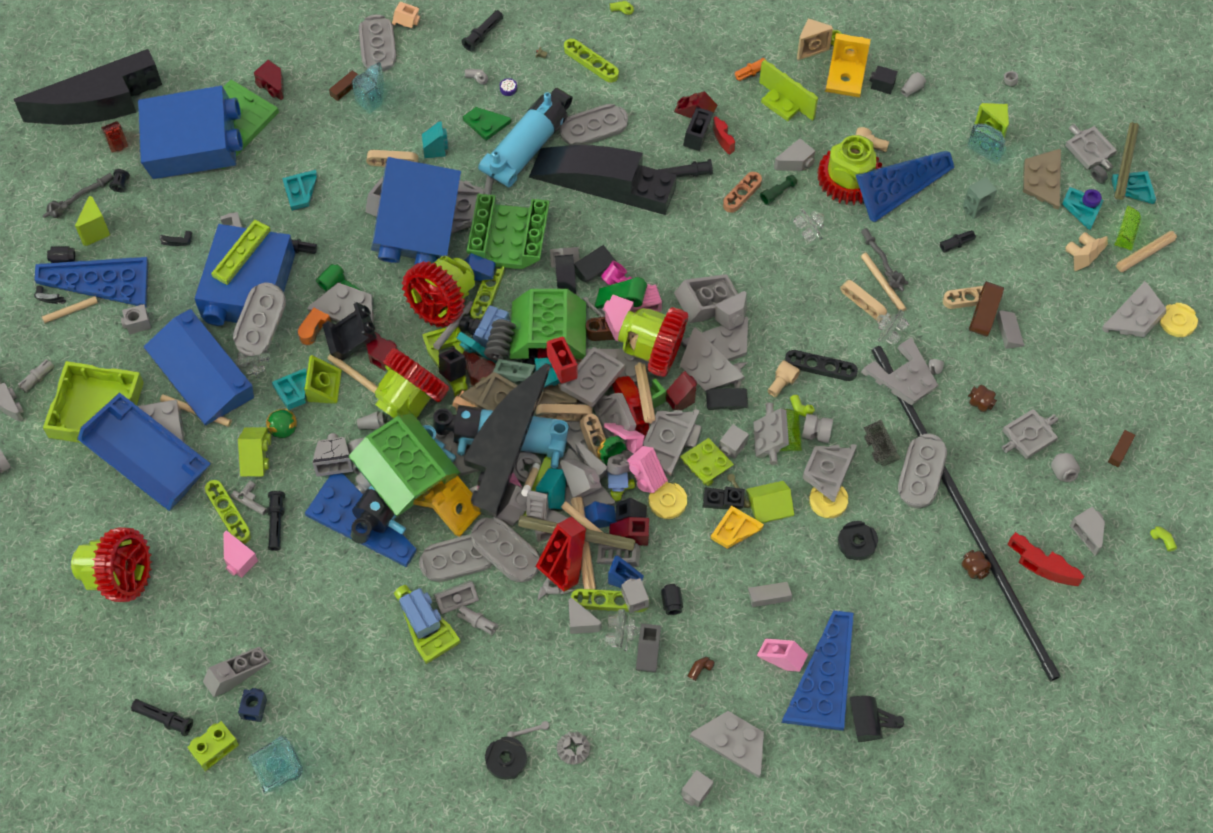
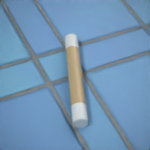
M534 463L521 492L523 496H527L528 491H531L540 469L538 463Z

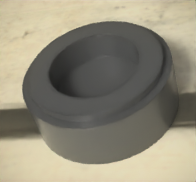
M1096 165L1091 169V176L1098 183H1103L1108 179L1106 171L1101 166Z

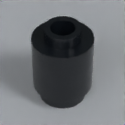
M51 246L50 250H47V259L51 263L75 262V248H70V246Z
M676 584L665 585L661 590L663 609L667 615L680 614L683 608L681 588L676 586Z

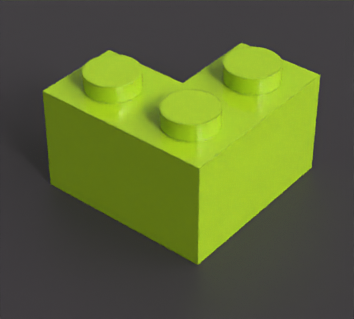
M244 427L238 438L240 476H264L266 470H269V458H266V451H268V445H271V434H268V427Z

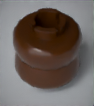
M982 384L978 388L974 386L968 395L971 398L969 404L977 407L981 412H986L987 409L992 410L997 402L994 399L996 393L987 389Z
M972 550L963 556L962 567L968 572L971 579L978 578L981 580L988 576L991 564L985 559L982 551L974 552Z

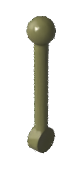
M729 474L727 476L728 481L732 482L735 488H739L735 481V476ZM744 496V507L749 508L751 503Z

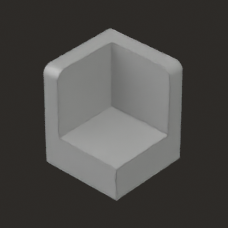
M578 247L550 249L551 268L555 267V256L573 254L574 263L579 261Z

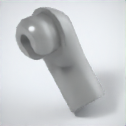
M465 69V78H474L479 84L487 83L488 76L481 69Z

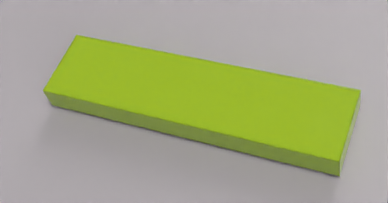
M254 219L211 273L212 277L228 285L271 231L270 227Z

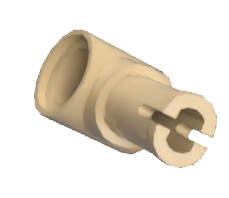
M860 127L856 130L855 135H861L870 139L873 142V148L884 152L887 151L889 141L874 137L868 128Z
M783 360L776 370V379L768 389V393L776 398L784 386L795 382L800 374V369Z

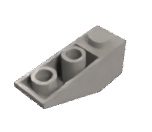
M259 646L209 667L203 683L213 697L230 691L271 661Z

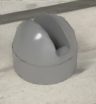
M1014 71L1006 72L1004 74L1005 84L1010 87L1015 86L1018 82V74Z
M937 359L929 360L928 368L932 374H940L942 372L943 361Z

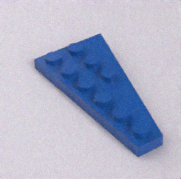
M343 473L332 474L306 510L305 516L351 539V527L357 519L352 509L363 494ZM388 527L384 533L372 530L369 540L362 544L405 567L408 566L417 552L416 548L402 534L391 527ZM362 528L356 530L358 533L366 532Z

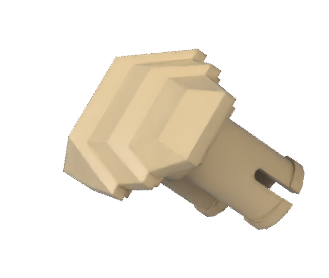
M1084 232L1079 237V242L1084 244V247L1080 248L1074 242L1067 244L1065 251L1074 256V271L1089 266L1099 256L1100 252L1108 245L1107 236L1095 239Z

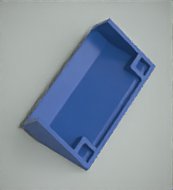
M191 309L174 317L144 345L147 353L205 426L254 398L252 384Z
M118 393L81 427L78 440L168 511L186 495L211 464L121 393Z

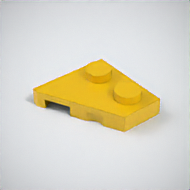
M731 506L712 533L711 540L728 549L761 531L764 524Z

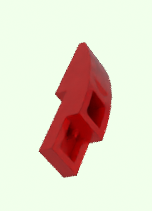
M630 376L618 377L612 384L614 393H623L636 423L635 430L643 434L645 439L649 430V423H645L643 418L639 390Z
M1016 532L1011 536L1007 544L1021 555L1018 563L1048 580L1065 585L1079 586L1085 577L1078 568L1068 564L1061 555L1055 554L1052 551L1047 557L1043 550L1033 546L1025 536L1019 535Z

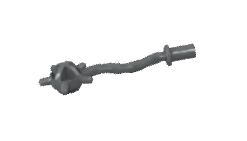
M108 173L100 179L97 178L96 183L81 189L64 202H50L46 207L47 212L43 217L52 216L58 218L62 216L64 209L68 208V205L90 190H94L99 186L103 188L106 183L114 179L113 175Z
M864 228L861 233L866 240L865 243L870 245L882 258L883 266L886 270L884 274L889 277V285L892 288H899L903 292L904 284L907 285L909 282L905 280L902 273H898V271L893 272L888 264L885 253L876 245L875 237H872L868 229Z

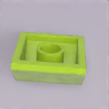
M982 103L979 106L974 126L999 147L1003 145L1009 126L1008 104Z
M89 196L75 224L84 246L110 236L93 197Z
M311 355L309 357L304 389L307 401L336 404L342 370Z
M784 481L746 489L754 518L757 521L766 523L794 516L791 490Z

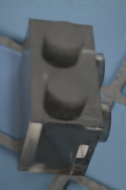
M882 420L864 427L867 434L864 438L868 446L872 445L874 449L872 455L876 463L880 462L884 467L901 459Z

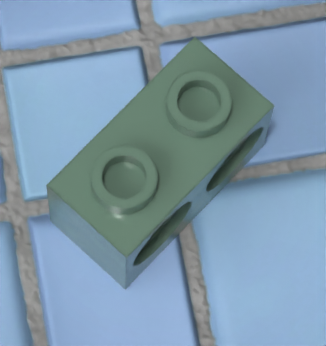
M987 177L968 187L963 209L973 219L990 211L997 189Z
M498 359L493 372L519 385L535 372V365Z

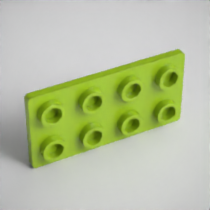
M763 60L759 83L770 91L761 99V103L786 121H789L798 112H801L813 121L816 115L818 97L813 92L805 89L800 83L795 82L786 73L781 72L772 63Z

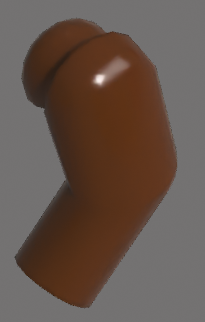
M706 656L695 661L687 677L696 681L700 672L704 668L709 671L712 670L715 662Z

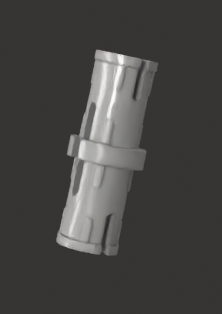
M45 359L38 367L29 371L30 374L18 383V386L27 393L36 383L41 382L48 372L55 368L48 359Z
M464 605L459 609L461 613L458 612L457 617L471 623L472 627L480 628L490 635L496 632L494 627L497 628L498 624L485 618L482 613H476Z

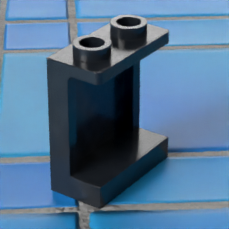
M358 302L353 304L355 311L338 323L333 324L327 321L322 324L330 355L342 361L377 338L369 308Z

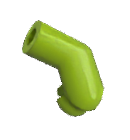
M799 395L790 397L796 414L806 417L807 414L812 415L815 409L812 405H802Z

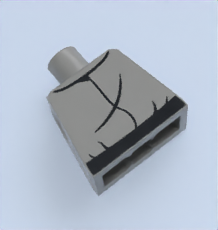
M331 433L327 436V439L317 442L313 458L316 477L353 472L344 437L339 438L337 434Z

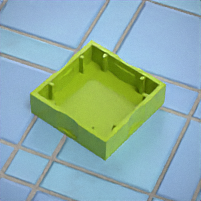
M66 361L58 382L56 396L50 405L43 425L48 438L81 443L78 440L81 427L118 393L124 395L137 406L144 384L140 373L114 368L103 369L93 365Z

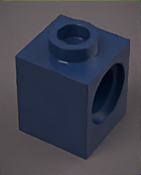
M251 688V690L244 689L238 710L241 719L262 722L267 697L262 690L257 688ZM252 701H258L256 706L249 707Z

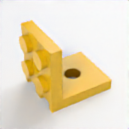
M836 33L825 92L860 98L871 39ZM848 77L850 80L843 81L841 78Z
M458 476L446 484L441 481L413 502L414 505L433 508L451 531L459 537L481 514V512L473 509V504H471L473 493ZM461 503L462 511L458 514L456 506Z

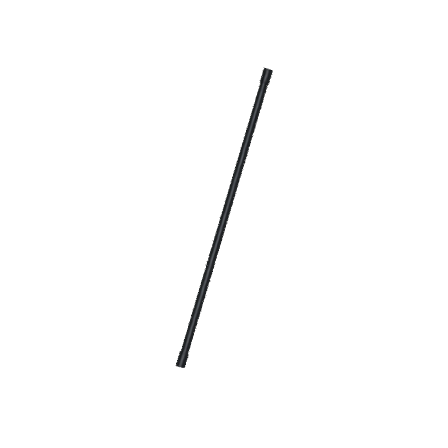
M881 346L873 348L871 352L877 363L887 374L894 372ZM897 396L918 437L928 434L913 405L908 404ZM944 466L941 479L978 548L983 552L985 559L990 562V570L1039 658L1044 672L1050 682L1060 678L1059 671L1046 652L946 466Z

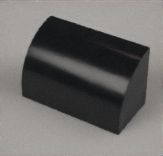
M602 245L574 263L575 275L581 281L587 282L606 270L612 261L616 260L607 248Z
M866 695L850 697L858 742L883 739L876 698Z

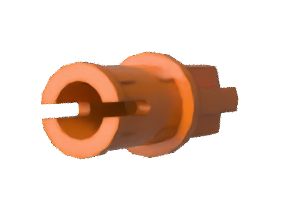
M761 58L752 64L748 63L746 67L735 72V78L741 81L751 75L755 76L757 72L761 71V63L766 59Z

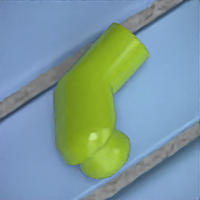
M627 1L609 3L611 12L621 11L626 15L634 12V7Z
M634 479L628 480V488H624V491L635 488ZM611 489L610 495L615 502H618L622 499L621 495H623L624 491H612Z
M1160 526L1150 531L1153 539L1161 538L1164 541L1168 552L1177 549L1170 532Z

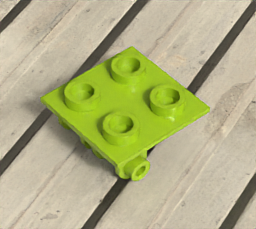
M709 438L680 456L684 464L691 469V472L695 473V476L699 477L703 484L707 486L713 484L714 481L712 479L734 466Z

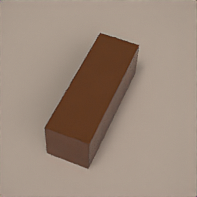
M353 70L350 71L329 89L330 96L339 101L361 83L360 75Z
M1124 430L1108 463L1119 468L1135 434Z

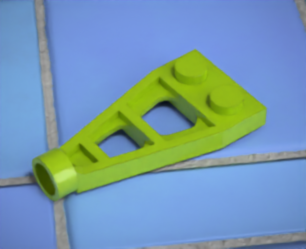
M459 325L439 350L435 349L433 344L447 327L422 334L427 352L438 368V351L454 346L456 350L465 356L464 348L460 346L461 342L456 338L461 332ZM466 375L452 382L447 380L452 387L455 397L461 394L462 390H468Z
M402 585L394 591V595L399 601L401 597L410 594L412 591L407 585ZM403 611L414 646L426 664L461 643L450 624L442 617V620L439 621L440 628L436 633L426 639H419Z

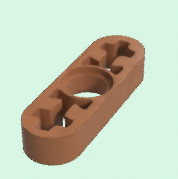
M757 172L748 173L724 198V210L730 213L736 212L761 186V175ZM743 189L747 191V194L740 195L738 191ZM735 200V204L728 205V202L732 203Z

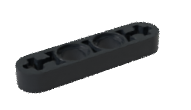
M790 350L785 355V361L801 371L844 381H852L857 376L858 368L851 362L798 350ZM792 356L796 357L795 362L791 361ZM814 360L817 365L810 367L807 365V361ZM831 364L835 366L836 369L834 371H828L825 368V366ZM847 369L851 370L850 375L846 374Z

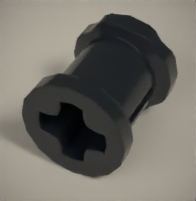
M115 169L113 173L114 179L109 187L114 192H125V183L129 179L130 174L123 169Z

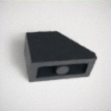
M696 107L687 128L683 146L700 151L713 112Z

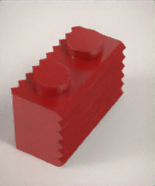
M562 336L547 341V356L560 383L563 384L577 379L578 363H576L565 337Z

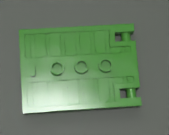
M231 79L223 88L229 98L238 99L241 118L234 120V129H239L244 149L279 113V110L273 104ZM240 150V151H235V152H236V156H237L242 150Z

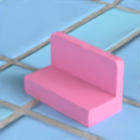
M604 423V428L613 432L614 436L618 435L622 439H627L626 448L630 452L636 453L643 446L644 435L638 431H627L623 429L624 426L616 425V423Z

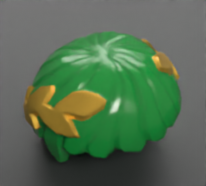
M279 409L268 416L266 426L274 437L287 438L295 432L297 420L292 411Z
M611 436L604 439L597 448L599 460L607 466L610 457L621 454L623 450L627 449L625 441L619 436Z

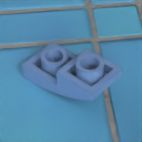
M608 472V488H612V491H624V488H628V473L614 475Z

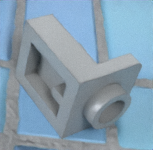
M238 212L228 213L220 217L223 225L242 227Z

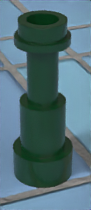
M794 175L787 176L786 181L780 185L776 184L769 190L766 189L761 192L760 199L765 205L774 202L775 198L781 195L785 189L790 186L793 188L797 184L796 177Z

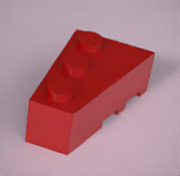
M572 516L556 525L535 566L563 592L579 582L586 528Z

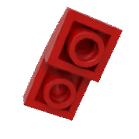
M715 116L713 118V132L721 147L730 155L735 151V140L731 135H728L726 122Z

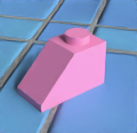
M612 295L610 301H606L603 311H605V320L615 341H618L622 323L628 311L633 312L634 302Z
M225 531L223 536L226 569L233 576L237 574L242 578L258 562V559L252 550L228 531Z
M765 639L757 656L786 671L800 672L808 654L795 641Z

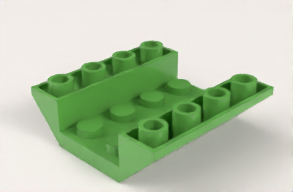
M477 194L467 253L493 261L496 264L495 267L503 266L512 269H524L539 261L550 200L531 199L530 208L496 205V195Z
M529 289L512 302L511 322L516 325V328L511 329L514 331V335L510 336L513 339L510 343V359H529V348H546L547 341L562 336L565 337L575 359H584L586 356V302L568 289Z
M413 414L399 415L366 436L349 455L351 461L396 517L411 508L414 500L441 481L446 484L461 473Z

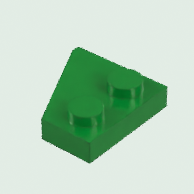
M475 107L463 116V121L487 141L509 125L511 118Z

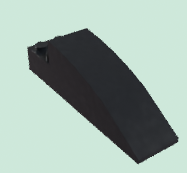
M149 49L14 98V102L23 122L55 125L94 123L137 113L131 97L140 95L150 89H156L162 85L152 55Z
M567 145L541 148L529 178L666 215L676 188L677 175L642 166L643 153L606 146Z
M545 363L510 391L487 418L474 438L464 458L465 466L481 471L477 482L479 489L478 491L474 490L471 497V504H473L475 511L497 517L548 378L550 364Z

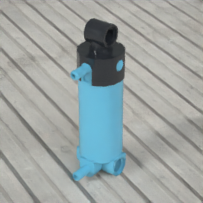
M555 88L551 94L546 92L544 95H541L492 153H487L484 156L478 169L506 187H511L517 180V175L567 120L566 110L570 107L573 97L559 88Z
M459 405L457 414L452 415L448 409H438L433 415V428L439 435H447L453 432V443H459L457 454L462 456L465 454L466 444H472L477 433L493 410ZM533 416L521 451L546 454L547 457H551L550 466L557 468L559 458L563 457L566 450L568 424L563 420Z
M430 425L423 426L448 458L454 462L456 455L446 450V444L435 438V429ZM372 486L364 492L352 509L357 519L352 524L350 536L358 544L367 542L372 530L384 533L388 527H391L400 534H403L406 530V527L394 521L396 515ZM362 528L366 532L358 533L356 530Z

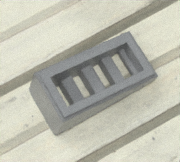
M579 442L576 445L577 454L585 465L596 470L601 481L607 475V466Z
M529 490L527 493L526 516L547 520L549 513L548 495Z
M635 543L633 551L599 544L598 564L612 565L614 560L613 552L615 550L616 556L618 555L620 558L622 551H625L624 558L622 559L631 566H639L640 547L637 543ZM605 550H609L608 558H605Z

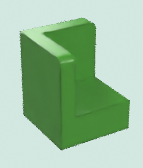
M656 378L653 379L650 391L653 408L655 409L666 402V391Z

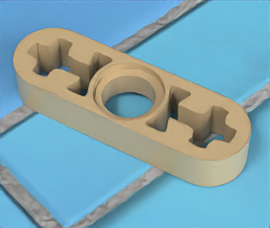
M370 150L367 153L366 162L371 166L385 167L388 157L418 162L419 156L413 152Z
M847 280L840 287L845 296L875 320L881 321L887 315L886 308L853 281Z
M983 286L947 291L944 294L943 304L949 309L976 306ZM971 294L975 299L969 301L965 298V295ZM949 297H952V299L955 300V301L952 302L951 300H948V299H949Z
M540 404L536 409V417L563 421H580L583 416L592 414V407L588 405Z
M588 414L580 419V428L589 451L598 458V447L593 444L592 439L596 436L601 443L606 438L598 417L594 414ZM592 421V425H587V422Z

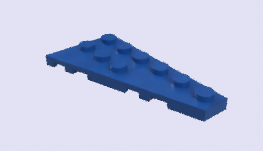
M943 151L875 169L867 173L856 174L869 219L873 222L877 221L952 170L954 163L951 153Z
M147 257L35 264L34 280L36 284L136 306L144 304L147 308Z
M833 610L781 723L844 730L854 613Z

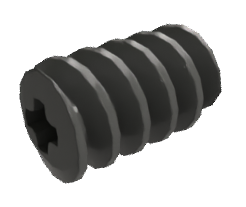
M498 319L492 323L488 337L489 342H487L484 351L487 358L498 361V359L505 360L502 356L509 355L506 350L511 347L508 343H511L513 340L509 336L514 335V331L511 330L516 328L514 323L503 319Z

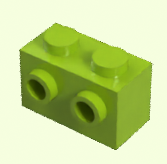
M220 721L218 724L211 725L201 737L194 738L187 748L203 770L207 771L238 747L239 744L223 722Z

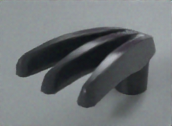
M185 231L184 238L160 235L159 240L161 244L167 246H186L192 242L193 233Z
M36 286L34 297L37 300L52 304L66 303V300H63L64 297H59L60 294H44V287Z
M878 708V713L888 717L879 716L881 721L887 722H880L881 727L900 729L904 726V718L902 716H895Z

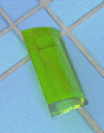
M1127 205L1114 244L1131 251L1141 222V215L1135 208Z
M785 409L789 445L781 448L780 451H802L799 414L794 410Z

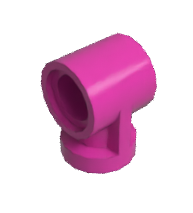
M612 261L601 275L602 279L609 285L632 279L631 276L625 277L627 270L616 261Z

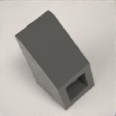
M641 623L636 670L656 673L661 635L660 625Z

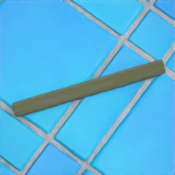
M1131 122L1129 124L1114 196L1115 199L1123 200L1125 197L1139 129L1138 123Z
M523 515L519 517L518 521L519 527L551 534L558 524ZM586 529L584 541L630 551L634 550V539Z

